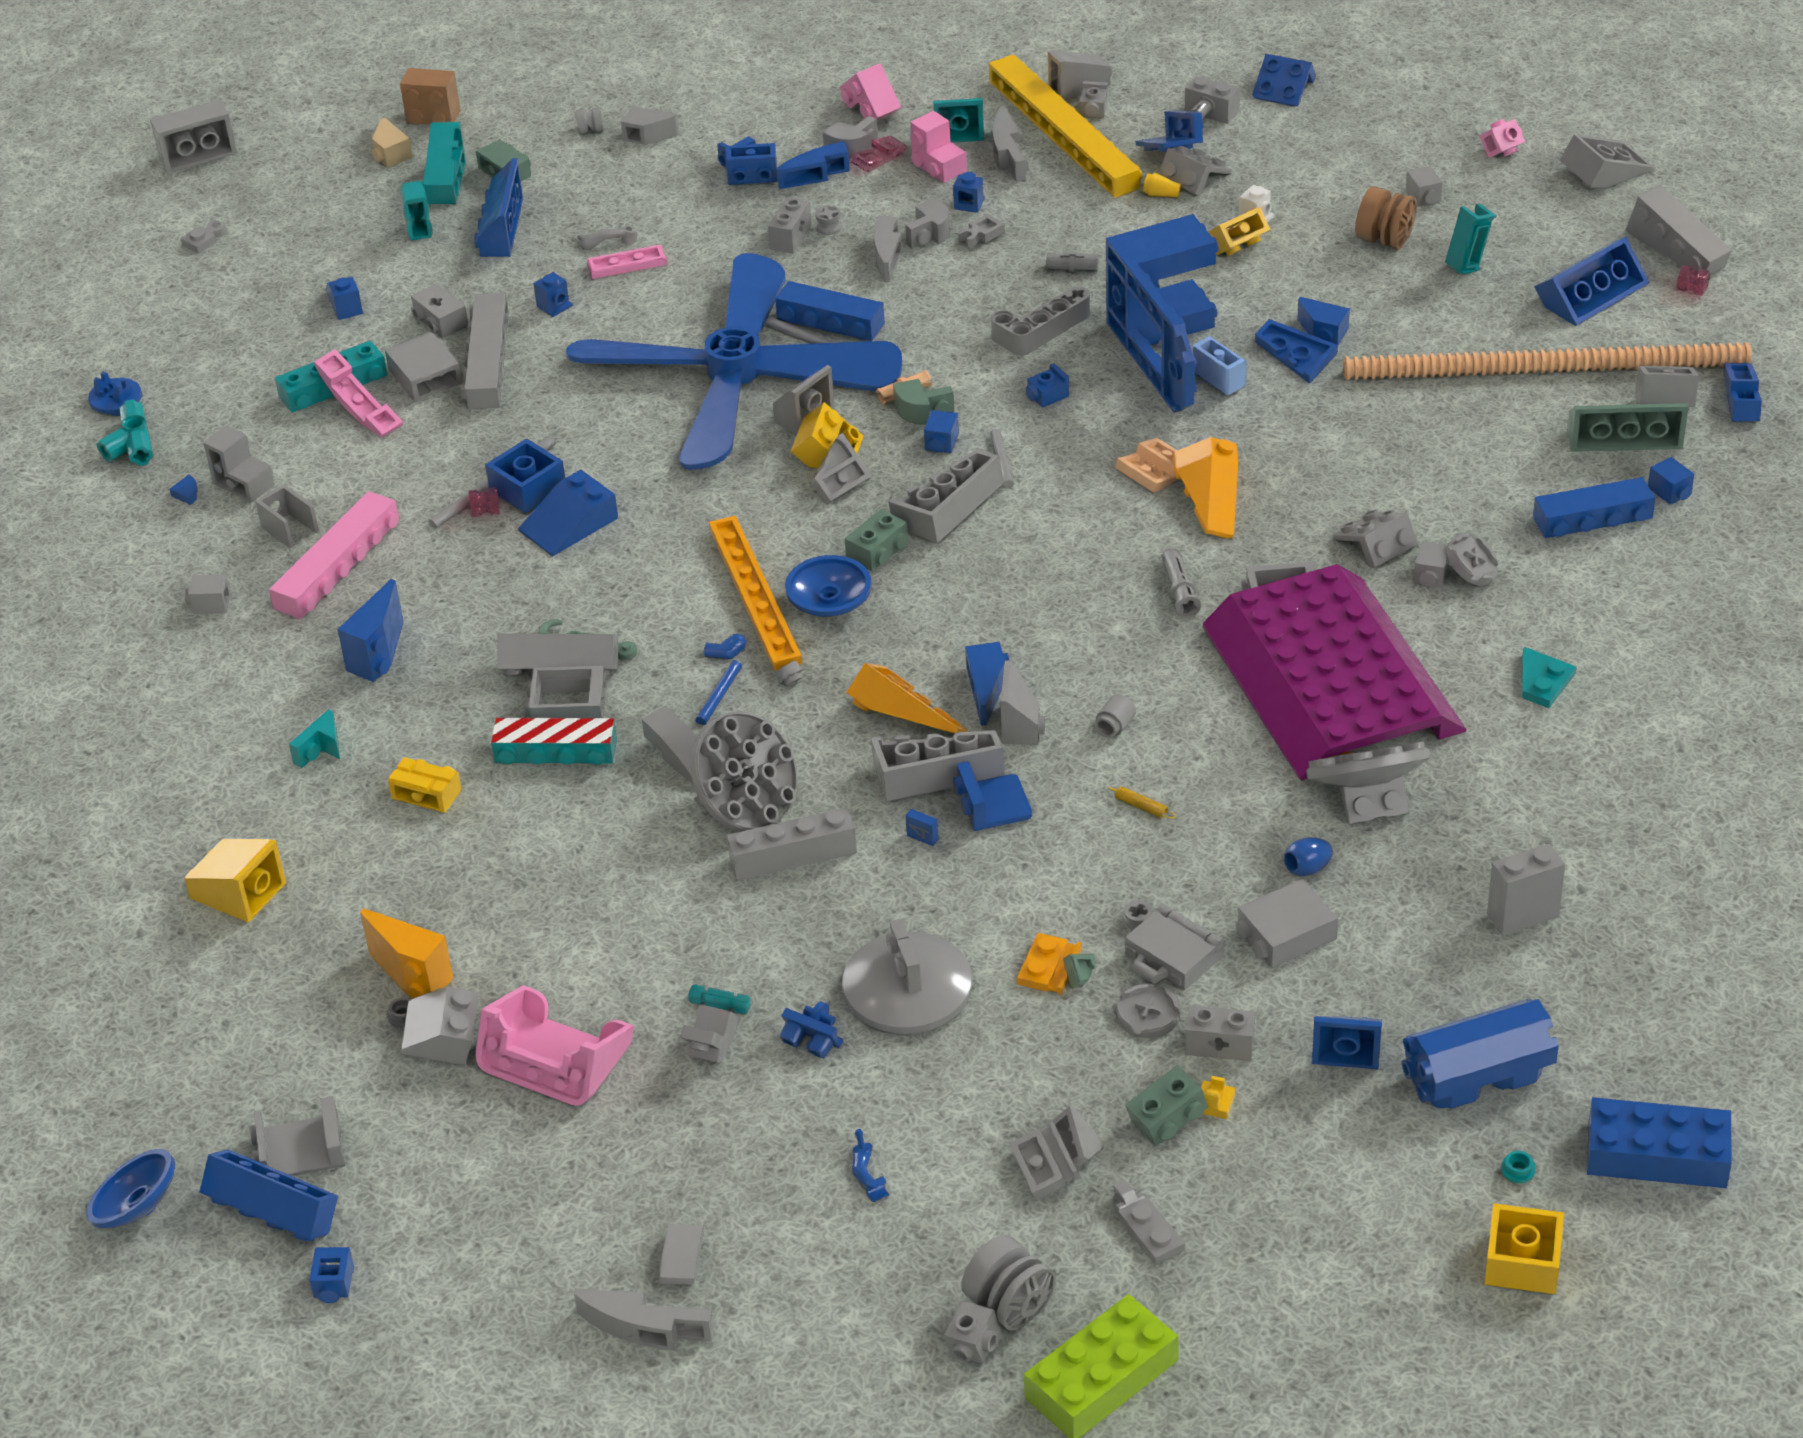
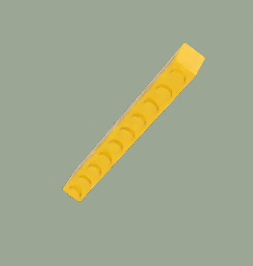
M1012 54L989 62V82L1114 198L1140 189L1142 172L1139 166L1135 165L1126 154L1115 147L1086 118H1083L1074 107L1070 106L1061 95H1058L1036 73L1029 69L1023 61Z

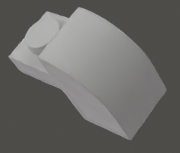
M868 116L854 127L837 121L823 132V146L844 141L849 152V159L863 157L870 153L869 144L874 143L878 138L877 121L875 118Z
M933 198L915 206L916 220L905 225L906 244L913 249L931 240L938 244L943 243L950 235L948 207L938 198Z
M700 1004L694 1027L684 1025L681 1033V1038L690 1042L687 1055L720 1063L734 1038L739 1016L730 1011Z

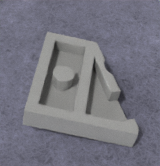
M841 433L834 440L811 483L824 502L829 504L868 481L872 475L847 438Z

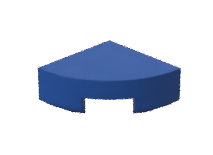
M189 474L170 488L172 497L189 505H192L197 499V483Z

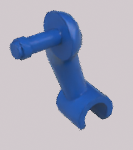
M857 1129L855 1130V1137L857 1138L858 1145L853 1148L852 1171L854 1176L865 1187L871 1201L875 1202L889 1196V1192L884 1187L886 1179L883 1176L874 1179L868 1173L867 1165L873 1146L871 1143L864 1142L863 1131Z

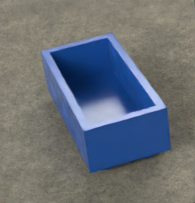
M1592 1097L1588 1121L1587 1175L1727 1188L1732 1164L1731 1110Z

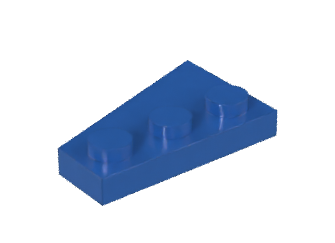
M1268 319L1255 334V342L1309 384L1338 353L1337 344Z

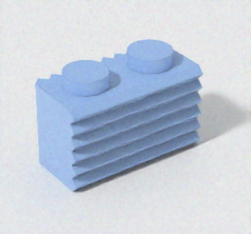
M1210 336L1193 344V355L1197 361L1196 375H1200V378L1207 380V383H1211V385H1214V388H1218L1225 395H1230L1245 387L1247 384L1245 382L1247 380L1245 378L1247 376L1246 363L1248 361Z

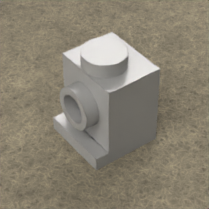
M1083 81L1080 115L1082 117L1104 118L1108 102V83Z

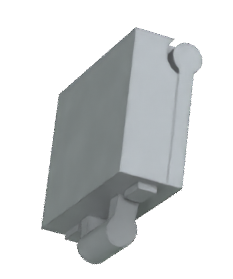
M1160 904L1154 913L1125 937V954L1135 960L1132 970L1146 980L1156 984L1162 979H1166L1185 991L1223 957L1224 941L1168 906Z

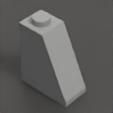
M1057 50L1048 51V85L1058 95H1061L1065 101L1081 96L1083 81L1107 82L1108 86L1111 85V66L1099 55Z

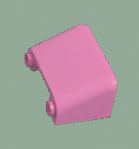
M524 985L481 1009L476 1047L478 1066L490 1075L575 1106L582 1105L593 1097L631 1045L634 1025L620 1020H612L602 1027L599 1038L547 1019L548 1002L541 992Z

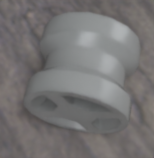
M826 205L816 210V220L818 221L816 227L819 233L833 235L841 230V222L839 221L841 214L838 207Z

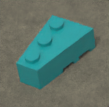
M431 122L424 181H421L424 186L428 204H456L466 166L460 122Z

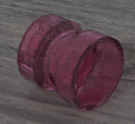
M1683 265L1678 275L1676 290L1682 292L1689 290L1693 291L1695 295L1703 296L1709 284L1710 271L1705 269L1696 271L1692 266Z
M497 487L488 488L486 492H480L477 489L469 490L472 518L481 517L486 512L491 515L500 514Z

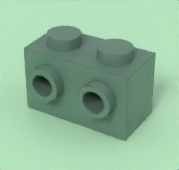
M880 509L845 538L846 557L852 558L864 565L866 569L874 571L878 566L884 565L895 552L905 548L908 543L907 522Z
M1176 1065L1125 1104L1131 1121L1155 1146L1170 1140L1179 1129L1188 1122L1199 1118L1203 1111L1208 1108L1203 1090L1179 1065Z

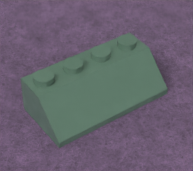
M1688 403L1574 406L1569 410L1567 426L1571 452L1683 449L1689 408Z

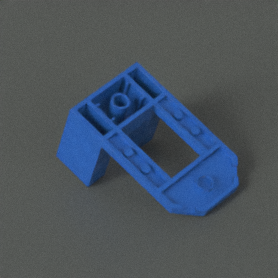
M1194 214L1106 238V323L1173 413L1194 404V392L1197 391L1195 381L1197 361L1192 353L1187 335L1214 328L1215 317H1217L1215 304L1210 302L1204 290L1199 288L1193 279L1160 288L1159 284L1160 279L1216 264V253L1219 250L1217 240L1208 233L1205 225L1200 223ZM1161 339L1162 358L1159 353H1155L1151 348V345L1157 344Z

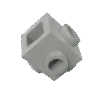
M962 1300L954 1317L950 1318L946 1323L944 1337L951 1354L955 1358L963 1362L971 1360L983 1364L989 1352H993L997 1345L1001 1327L993 1309Z

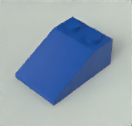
M580 469L559 481L521 524L518 530L553 557L618 519L615 494Z
M390 579L337 629L346 671L371 682H375L381 675L386 674L392 665L404 623L396 580Z

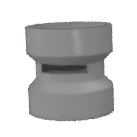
M600 107L593 108L589 112H586L584 109L576 110L579 134H585L588 130L603 132Z

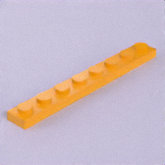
M736 515L710 521L709 529L774 671L793 661H797L798 665L802 664V655Z

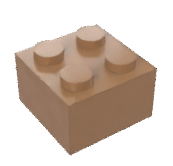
M407 69L400 82L406 123L431 125V122H455L461 111L455 71Z

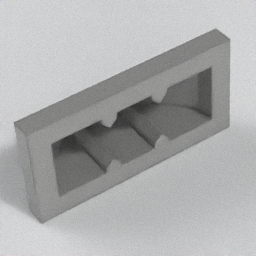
M1069 1106L1052 1120L1076 1169L1104 1146L1102 1140L1074 1107Z

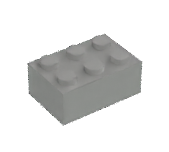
M221 99L150 119L158 156L167 173L237 153L229 113Z

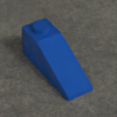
M1000 642L965 646L966 669L981 726L987 725L1002 691L1005 660L1010 661L1008 653H1003Z

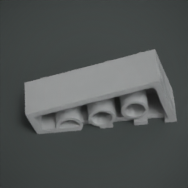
M1662 185L1638 196L1625 229L1627 233L1702 279L1724 268L1732 252V249Z
M976 449L951 464L948 472H937L929 477L930 482L920 488L915 485L907 490L908 495L899 500V498L895 497L888 501L890 513L907 522L908 534L938 543L1004 484L1000 456Z
M995 730L955 733L954 738H946L939 734H927V739L909 740V735L896 736V741L882 742V737H871L873 763L887 801L954 788L953 777L957 776V763L969 761L976 781L1005 775L1003 747Z

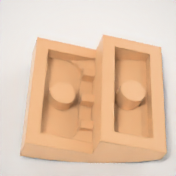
M1159 438L1150 439L1138 443L1136 453L1117 458L1115 468L1155 493L1177 480L1173 462V454L1177 450Z

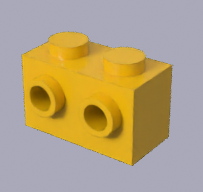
M1259 206L1208 231V233L1217 240L1219 250L1216 255L1218 256L1226 252V255L1230 256L1241 250L1239 245L1246 243L1247 247L1261 241L1260 235L1271 229Z

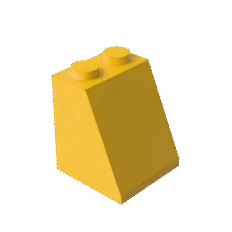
M222 839L184 878L190 899L247 923L286 884L277 842L273 839Z

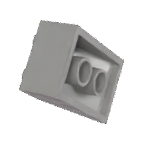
M1576 134L1572 136L1560 159L1570 174L1578 176L1583 180L1582 184L1592 190L1595 188L1606 189L1650 172L1655 168L1624 141Z

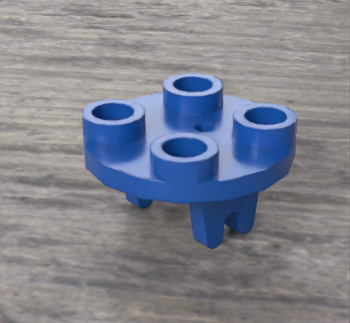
M102 371L100 374L101 379L94 378V387L88 396L89 405L95 411L111 414L112 416H121L119 407L124 404V401L134 399L136 402H139L143 395L139 384L134 380L128 378L110 379L108 373Z

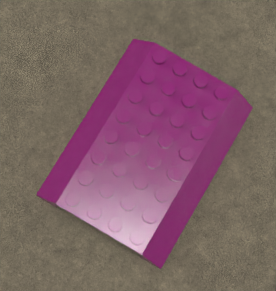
M1338 564L1232 593L1203 622V629L1300 781L1308 779L1306 770L1309 768V761L1330 758L1334 755L1429 727L1439 740L1464 733L1467 730L1365 581Z

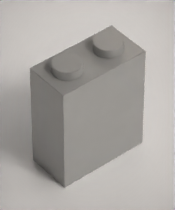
M433 332L385 349L389 371L414 401L463 383L458 361Z
M1550 843L1492 862L1487 915L1502 935L1559 917L1565 863Z
M1301 879L1239 906L1236 929L1242 939L1247 938L1253 945L1257 957L1261 960L1265 959L1273 968L1336 940L1338 917L1306 881Z

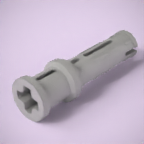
M1174 547L1167 548L1161 556L1172 584L1170 594L1172 599L1176 601V612L1182 617L1196 615L1201 609V602L1195 596V585L1187 578L1179 550Z

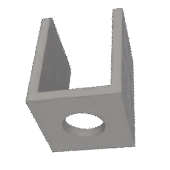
M285 484L255 501L261 527L289 548L293 547L289 523L284 518L288 514L313 532H319L313 504ZM275 501L280 502L277 511L270 508V505Z

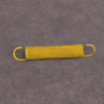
M1120 786L1118 790L1108 787V789L1115 791V798L1162 819L1161 815L1168 813V806ZM1163 815V816L1166 817V818H1171V819L1176 818V815H1175V817H1168V816Z

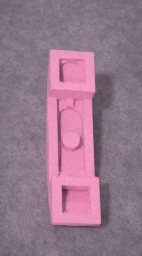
M336 349L314 361L317 371L330 391L359 423L380 437H384L403 425V421L387 404L381 406L352 375V366Z

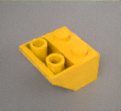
M823 402L803 418L791 453L808 467L819 468L839 434H844L857 454L864 436L856 427L842 418L836 410Z

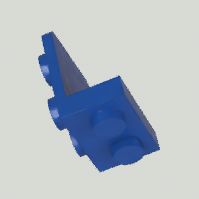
M1266 53L1252 93L1253 97L1259 100L1298 106L1306 83H1313L1316 77L1312 62Z
M1164 111L1166 136L1136 140V146L1144 147V151L1158 150V152H1167L1168 148L1173 149L1179 146L1188 149L1194 148L1193 144L1203 143L1202 112Z
M969 761L957 763V776L953 777V784L956 794L961 796L964 815L969 816L974 831L1024 821L1032 817L1031 806L1016 774L976 781Z

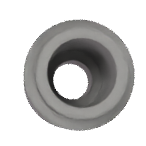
M1116 694L1107 701L1096 715L1095 727L1101 735L1112 738L1124 730L1136 714V708L1131 699Z

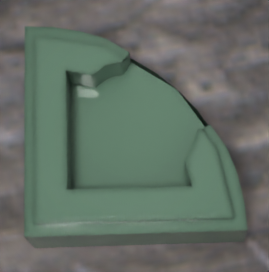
M1094 953L1069 954L1063 958L1071 988H1077L1089 980L1092 970L1095 968Z

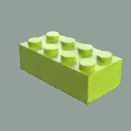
M1127 1294L1024 1373V1397L1069 1438H1080L1179 1360V1336L1134 1297Z

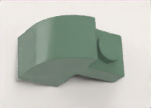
M919 379L893 384L895 407L900 417L907 422L926 425L931 410L954 412V393L951 386L924 391Z

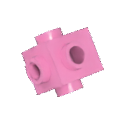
M1501 119L1490 125L1492 129L1479 135L1490 158L1503 153L1504 157L1518 151L1516 146L1525 142L1522 130L1518 126L1516 119L1509 122Z

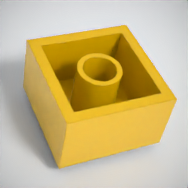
M1493 1203L1484 1285L1556 1294L1564 1212Z

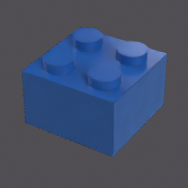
M527 438L485 464L489 490L524 513L539 505L556 484L565 478L563 461Z

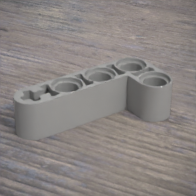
M1073 287L1022 318L1008 310H998L991 315L992 340L1016 355L1029 354L1088 318L1090 315V293L1086 288Z

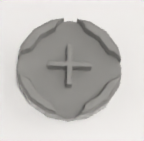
M1458 534L1448 543L1446 550L1448 560L1453 569L1471 584L1478 586L1489 584L1499 572V570L1496 571L1498 560L1493 550L1482 539L1477 538L1475 540L1471 538L1472 534Z
M1145 983L1134 985L1125 990L1120 995V1000L1116 1003L1115 1013L1118 1024L1126 1032L1137 1037L1153 1038L1163 1036L1176 1027L1180 1020L1181 1005L1178 997L1170 989L1165 987L1163 989L1155 988V984Z

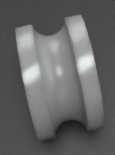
M1141 900L1129 902L1124 908V922L1126 926L1134 930L1153 913L1152 907L1149 903Z

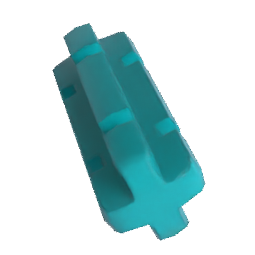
M693 984L688 993L690 1003L700 1005L704 1002L705 1006L730 1011L732 1008L734 1012L740 1014H747L751 1006V997L738 993L737 996H734V992L711 987L705 990V986Z

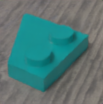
M1524 647L1522 653V698L1550 708L1575 676L1577 666Z

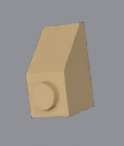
M382 118L372 137L374 147L372 155L376 162H381L389 168L413 156L410 138L386 118Z

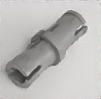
M1070 251V254H1046V270L1063 269L1069 270V272H1075V270L1098 271L1099 254H1076L1073 251Z

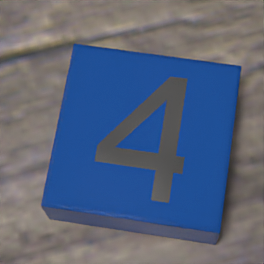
M910 809L905 815L907 836L934 846L939 840L938 819Z

